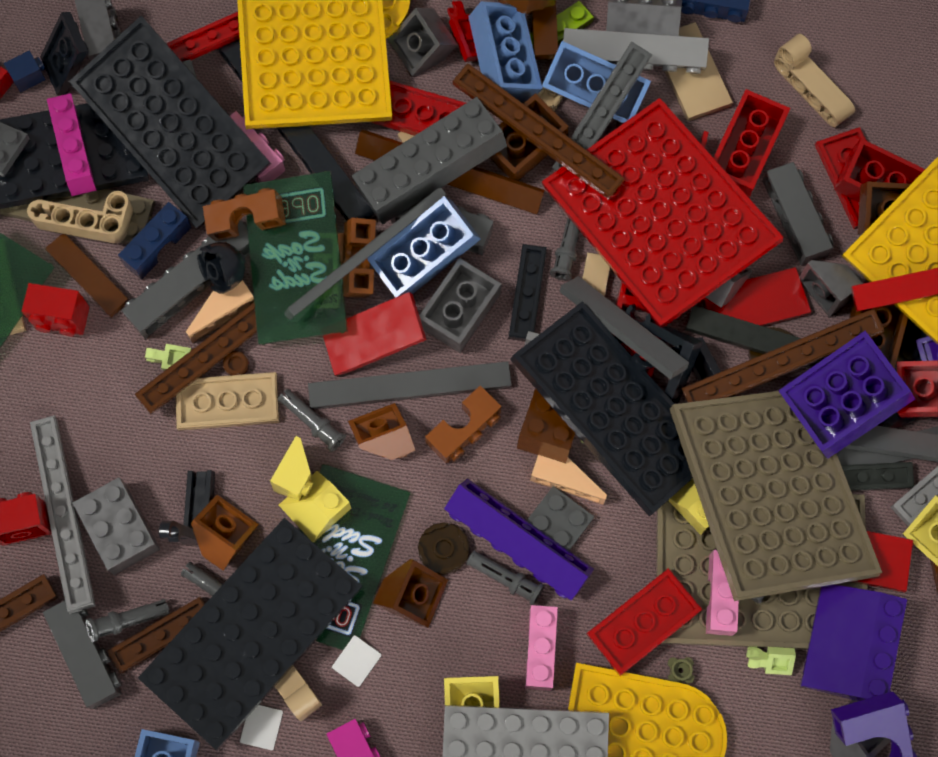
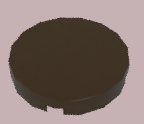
M445 522L433 524L423 532L418 544L419 558L423 565L441 575L452 574L461 569L468 559L470 550L468 538L463 530Z

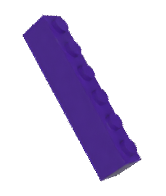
M468 478L459 484L444 510L449 512L452 519L467 525L474 535L485 538L495 550L506 553L516 565L531 571L538 581L549 584L563 598H568L572 601L594 570V568Z

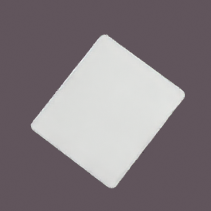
M354 635L332 668L354 685L360 687L381 657V654Z
M258 705L245 720L240 743L273 750L283 711Z

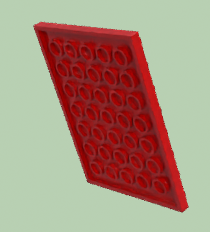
M660 98L587 149L589 153L625 178L624 182L609 200L564 166L542 181V185L660 327H665L783 242L784 238Z

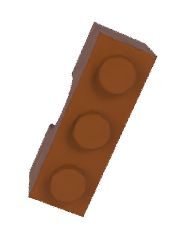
M271 188L261 189L258 193L251 195L239 194L231 200H214L210 205L203 206L206 233L214 241L239 236L238 223L243 216L253 214L254 223L262 230L286 225L282 196L275 189Z
M350 218L344 223L343 263L375 239L376 220ZM367 259L342 278L343 297L367 298L373 294L374 269H370V263Z
M480 385L462 402V410L470 418L468 425L456 429L442 420L425 436V443L446 464L451 460L455 462L465 452L463 450L465 446L469 443L473 445L482 437L483 433L481 431L488 425L490 427L494 426L500 420L502 406Z

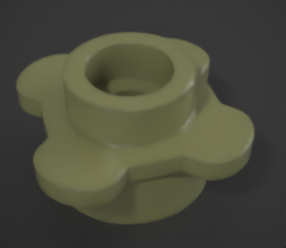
M672 657L668 660L667 665L670 667L669 681L685 682L687 684L694 681V675L692 674L694 662L691 658L686 657L685 659L677 660L675 657ZM682 668L683 673H679L678 669Z

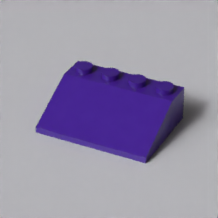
M866 331L853 338L779 390L782 397L827 459L915 400L911 390Z
M834 584L821 586L800 686L857 702L890 692L907 599L882 592Z

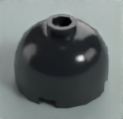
M215 242L200 248L202 253L197 255L199 269L205 281L210 279L214 284L211 287L213 291L224 294L239 285L245 273V257L241 251L227 242Z

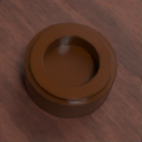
M234 351L224 358L223 368L229 376L244 375L249 369V362L243 353Z

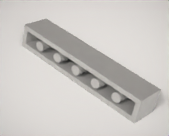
M564 28V42L610 63H615V65H617L632 41L652 54L643 70H653V66L662 67V71L677 72V68H685L687 73L700 74L701 70H706L709 38Z

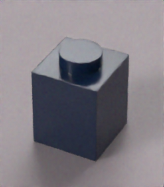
M30 50L3 63L20 93L46 80L42 73L45 70L43 63L39 57L34 58Z

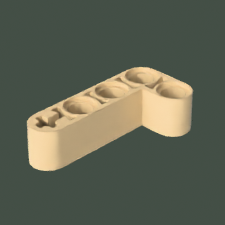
M797 34L779 48L774 60L775 67L830 126L837 127L855 113V107L850 99L809 58L812 48L809 40L804 35Z
M114 191L108 195L103 212L50 201L35 200L29 204L27 214L34 225L41 230L109 243H119L127 235L133 207L124 192ZM125 203L122 208L115 209L117 204ZM70 216L68 221L61 222L64 217ZM94 221L90 227H84L87 222ZM118 225V228L115 231H108L110 227Z
M295 666L275 686L299 721H303L322 706L320 700Z

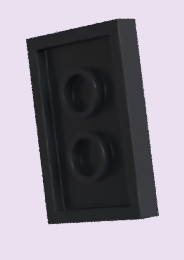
M61 12L40 56L57 96L67 94L71 86L69 81L77 74L88 53L87 44L83 41L78 24L74 21L71 12Z

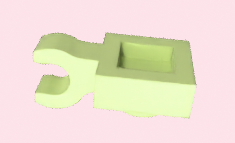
M166 344L165 351L147 348L145 358L148 362L162 363L161 369L165 371L189 353L191 348Z
M748 647L746 657L749 658L748 667H764L765 674L792 675L796 653L795 648L768 647L767 652H763L760 648Z

